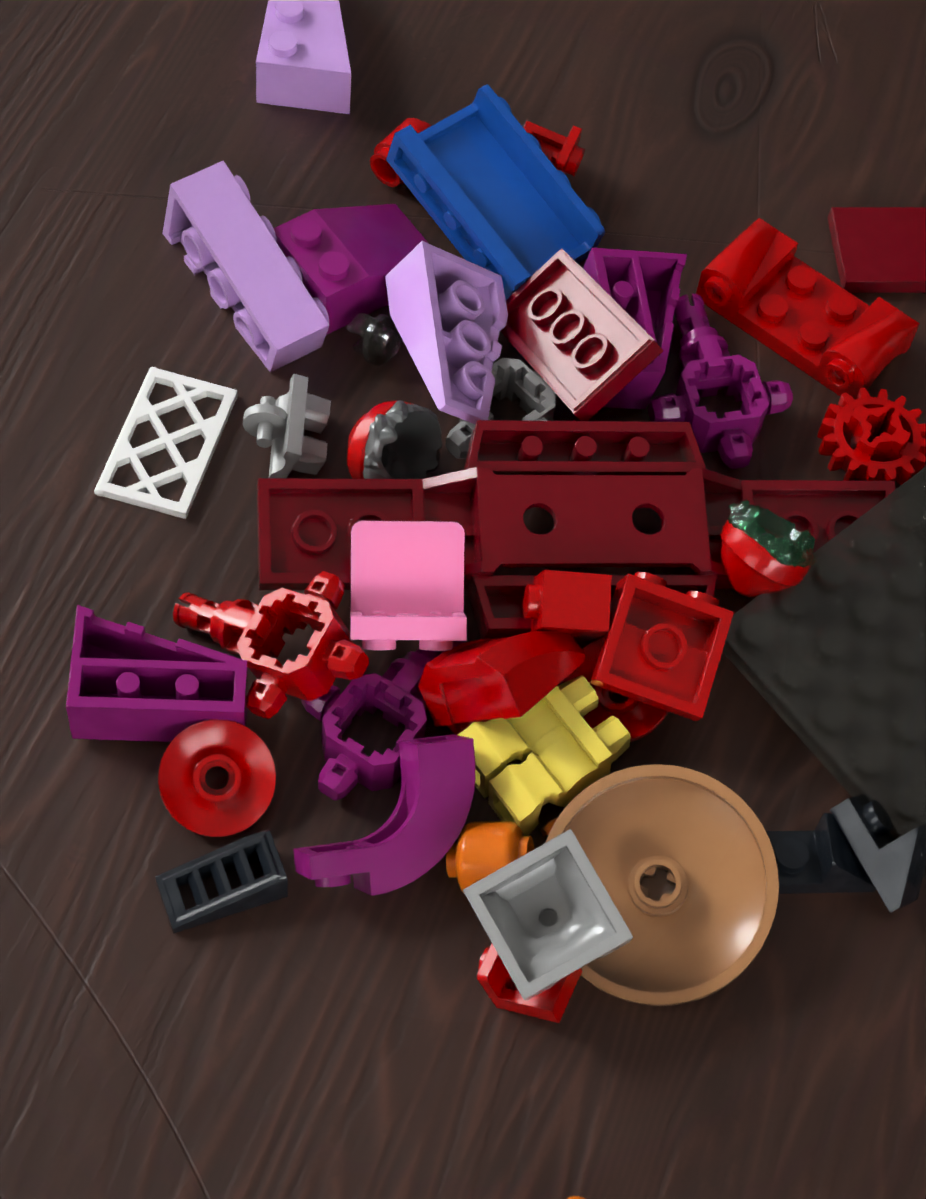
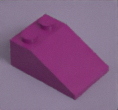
M396 204L313 209L274 228L278 246L286 257H292L298 264L302 273L303 284L312 298L317 297L327 310L329 328L326 335L389 305L385 276L421 241L428 243Z

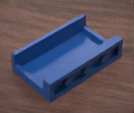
M488 84L478 89L475 99L470 105L420 133H417L410 124L394 134L386 161L465 260L502 276L505 300L559 250L563 249L579 264L588 258L592 248H597L605 234V229L597 213L585 205L572 189L568 177L562 171L556 169L543 153L538 140L532 134L526 132L512 114L509 104L502 97H498Z

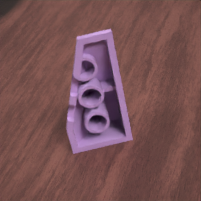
M421 241L385 276L390 316L438 410L476 425L477 420H488L495 385V378L491 372L493 362L500 357L502 345L498 343L499 331L507 323L508 312L502 276Z

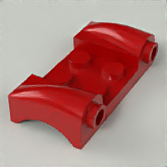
M758 218L704 268L700 275L696 294L703 298L706 306L841 397V394L846 392L856 399L860 388L865 387L868 390L881 371L895 357L908 351L920 323L881 297H878L869 306L795 257L798 243L766 221Z

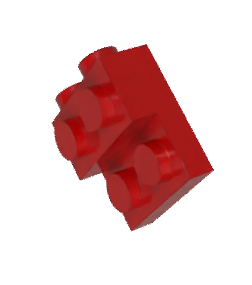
M636 572L634 575L628 573L617 583L610 605L609 632L603 635L605 637L590 684L690 720L698 721L703 718L734 612L719 607V600L709 594L698 591H688L687 594L667 588L666 580L657 575L646 572Z

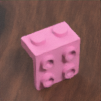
M358 521L352 526L350 640H362V649L394 650L396 649V640H419V649L429 651L451 650L453 648V641H467V617L464 614L465 532L459 523L453 521Z

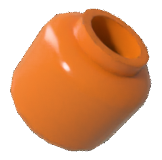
M469 822L462 828L458 841L454 842L446 853L448 877L457 878L459 887L463 892V889L534 850L533 838L531 836H524L522 829L515 822Z

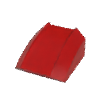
M532 631L511 637L475 640L462 643L451 650L444 651L426 663L418 688L436 727L471 721L522 717L584 663L585 653L571 634L556 631Z

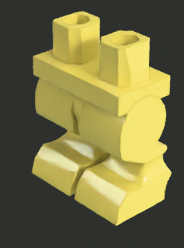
M583 675L556 686L522 717L489 719L486 722L474 721L467 729L458 734L459 736L473 738L475 787L484 798L489 796L488 804L501 821L515 822L522 829L524 836H528L539 824L538 819L543 805L549 802L560 807H566L586 787L600 778L609 775L611 763L630 746L631 735L629 731L613 715L593 729L584 720V715L598 707L599 698L594 688ZM515 759L523 761V763L521 764H511L507 766L509 762Z

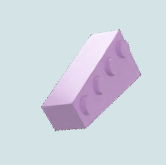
M223 160L170 184L162 234L171 245L178 242L182 243L187 255H184V262L194 275L200 272H204L207 275L211 297L220 309L232 307L235 311L233 315L235 328L269 372L321 348L329 328L327 310L317 297L312 298L303 284L302 273L296 261L290 256L286 257L278 246L276 234L270 221L265 216L258 215L250 202V194L242 178L238 175L233 176Z

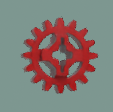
M865 387L859 389L856 399L845 392L841 394L838 405L830 403L817 434V437L822 439L818 450L819 454L832 456L827 468L829 471H836L842 468L846 472L843 481H853L855 478L862 481L896 480L898 484L905 488L909 486L913 475H921L926 465V424H918L922 414L920 408L910 411L904 408L906 397L900 396L893 402L888 400L887 390L882 388L877 397H871Z

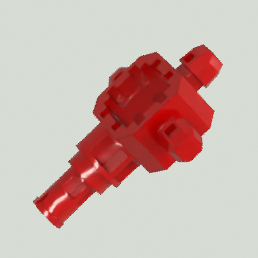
M322 571L312 579L304 594L280 588L265 595L259 605L246 599L228 600L219 604L187 592L178 599L183 603L190 604V606L185 607L177 603L174 606L173 620L177 626L210 634L212 640L220 644L224 651L240 655L241 659L247 661V667L257 679L253 681L246 696V707L256 716L270 719L279 712L288 698L285 694L310 702L328 694L337 677L347 680L358 679L363 676L369 665L368 656L359 645L354 644L350 640L349 629L335 611L338 609L344 595V583L335 574ZM307 624H309L314 633L306 645L310 650L308 656L299 654L295 662L286 660L285 664L282 665L275 658H278L285 645V641L282 639L285 633L293 635L297 628L305 630Z

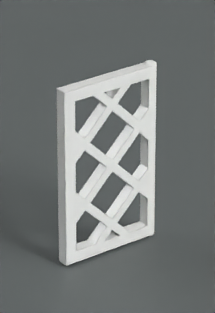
M150 367L94 493L97 496L107 497L186 519L238 397V390L156 367ZM156 383L173 387L178 395L153 406L148 400ZM206 397L221 400L222 402L217 414L205 420L194 402ZM184 406L195 424L168 434L158 416ZM149 420L159 438L132 448L129 442L137 424ZM201 434L205 442L198 458L185 463L175 444ZM166 448L176 467L149 477L139 459ZM128 463L131 464L140 482L128 487L111 484L117 468ZM183 477L186 487L179 502L162 498L156 488Z

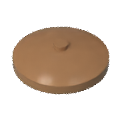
M663 764L641 765L619 770L600 778L581 791L564 808L550 830L546 842L569 829L573 831L633 935V939L626 945L605 957L595 959L581 967V977L599 990L627 1002L650 1006H673L696 1001L719 991L740 976L754 961L769 935L775 918L779 893L778 868L771 841L762 823L747 803L733 790L720 781L689 768Z

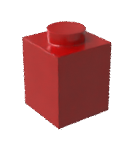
M543 570L534 577L533 584L526 585L524 592L523 615L524 618L532 619L531 632L556 631L571 634L573 637L598 638L608 633L612 575Z

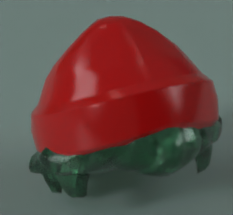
M743 500L740 504H730L731 514L720 534L722 539L721 558L725 573L734 590L743 596L759 597L800 584L810 567L815 566L817 563V557L814 554L815 538L808 530L799 532L794 523L779 517L768 509L749 504V500Z

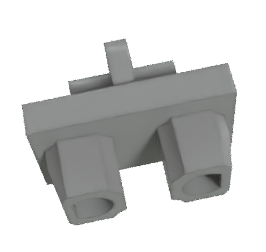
M293 374L290 378V388L287 394L279 396L277 400L272 396H263L260 399V404L250 406L244 412L243 427L245 431L257 437L256 444L263 448L271 446L268 478H287L291 470L316 475L326 461L328 443L304 436V429L321 434L330 416L331 401L307 393L308 377Z

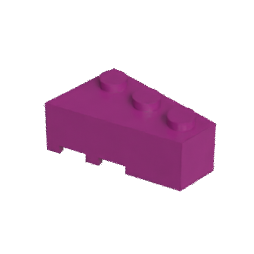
M607 248L591 249L583 269L663 349V352L604 407L646 409L665 373L674 327L672 323L674 310L679 300L680 278L686 263L687 254Z
M77 605L66 701L72 739L171 742L184 729L206 720H229L246 726V696L248 694L246 660L180 638L175 643L145 633V627L131 622H127L126 626L96 617L94 610Z

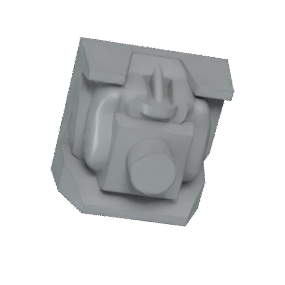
M571 829L463 889L523 1000H530L554 986L567 975L595 959L605 957L633 939V935Z

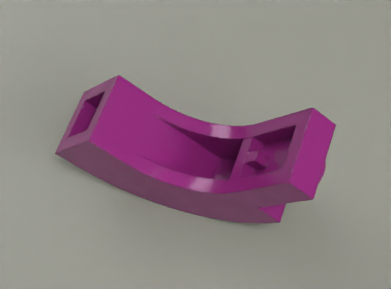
M452 734L399 741L401 791L397 805L389 819L378 830L358 840L293 848L295 872L310 880H315L316 887H337L350 884V875L353 874L354 888L371 896L399 889L427 873L452 847L469 814L476 778L473 738Z

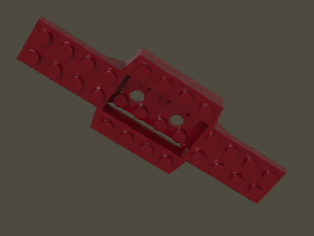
M477 420L470 438L464 470L425 479L258 478L259 591L278 590L280 588L305 590L312 579L322 571L335 574L344 583V590H351V529L358 521H453L459 523L465 532L464 590L467 591L481 639L504 638L531 632L532 619L524 618L523 599L526 585L533 584L534 577L537 575H493L499 567H691L692 575L657 576L666 580L667 588L687 594L688 591H698L714 597L715 589L733 588L724 570L721 558L722 539L720 536L723 526L730 516H739L766 529L808 558L809 566L811 565L807 575L800 584L789 588H900L907 582L895 481L739 480L706 469L690 422ZM534 507L547 510L554 520L553 530L542 535L532 533L524 524V513ZM643 507L653 509L661 518V530L650 535L641 533L632 522L633 512ZM612 575L611 601L617 583L626 575ZM602 635V636H600V637H598V638H586V637H573V638H574L576 641H595V640L600 639V638H603V637H605V636Z

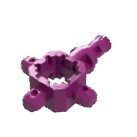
M692 294L691 299L694 306H691L688 295H683L679 297L674 310V315L683 336L680 340L681 349L678 353L683 371L680 375L676 394L660 395L650 400L648 406L650 421L690 422L701 453L718 451L722 461L729 468H744L749 465L753 452L752 444L760 434L766 414L783 412L788 409L793 401V393L789 383L779 380L761 382L754 362L741 355L730 356L727 341L722 336H719L715 328L709 325L703 298L698 294ZM723 389L725 396L733 395L735 402L742 401L741 410L725 412L723 418L718 419L716 412H707L705 406H698L700 397L716 396L718 390Z
M453 641V647L466 643V641ZM418 648L416 651L407 652L403 658L395 659L382 677L372 673L365 674L358 679H353L341 695L340 688L332 685L328 694L310 702L301 699L305 710L319 721H322V749L326 764L319 774L318 789L321 793L337 801L346 797L358 783L371 791L389 789L395 785L401 777L399 741L425 738L427 723L425 710L427 705L418 688L425 664L444 651L420 650ZM377 709L383 711V718L397 727L401 723L405 725V731L396 741V746L393 750L387 748L383 755L374 750L368 756L364 753V746L350 737L346 741L342 740V735L351 725L355 714L361 716L366 710L373 715Z

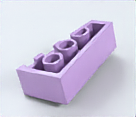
M268 0L256 58V103L350 114L351 68L339 0Z

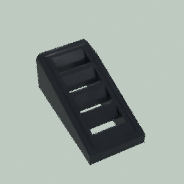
M269 829L246 836L155 876L173 934L288 897L287 876ZM259 861L264 876L255 880L249 864ZM236 869L242 886L232 890L226 871ZM212 876L219 896L209 900L202 879ZM186 884L190 885L197 905L188 910L185 909L178 888Z

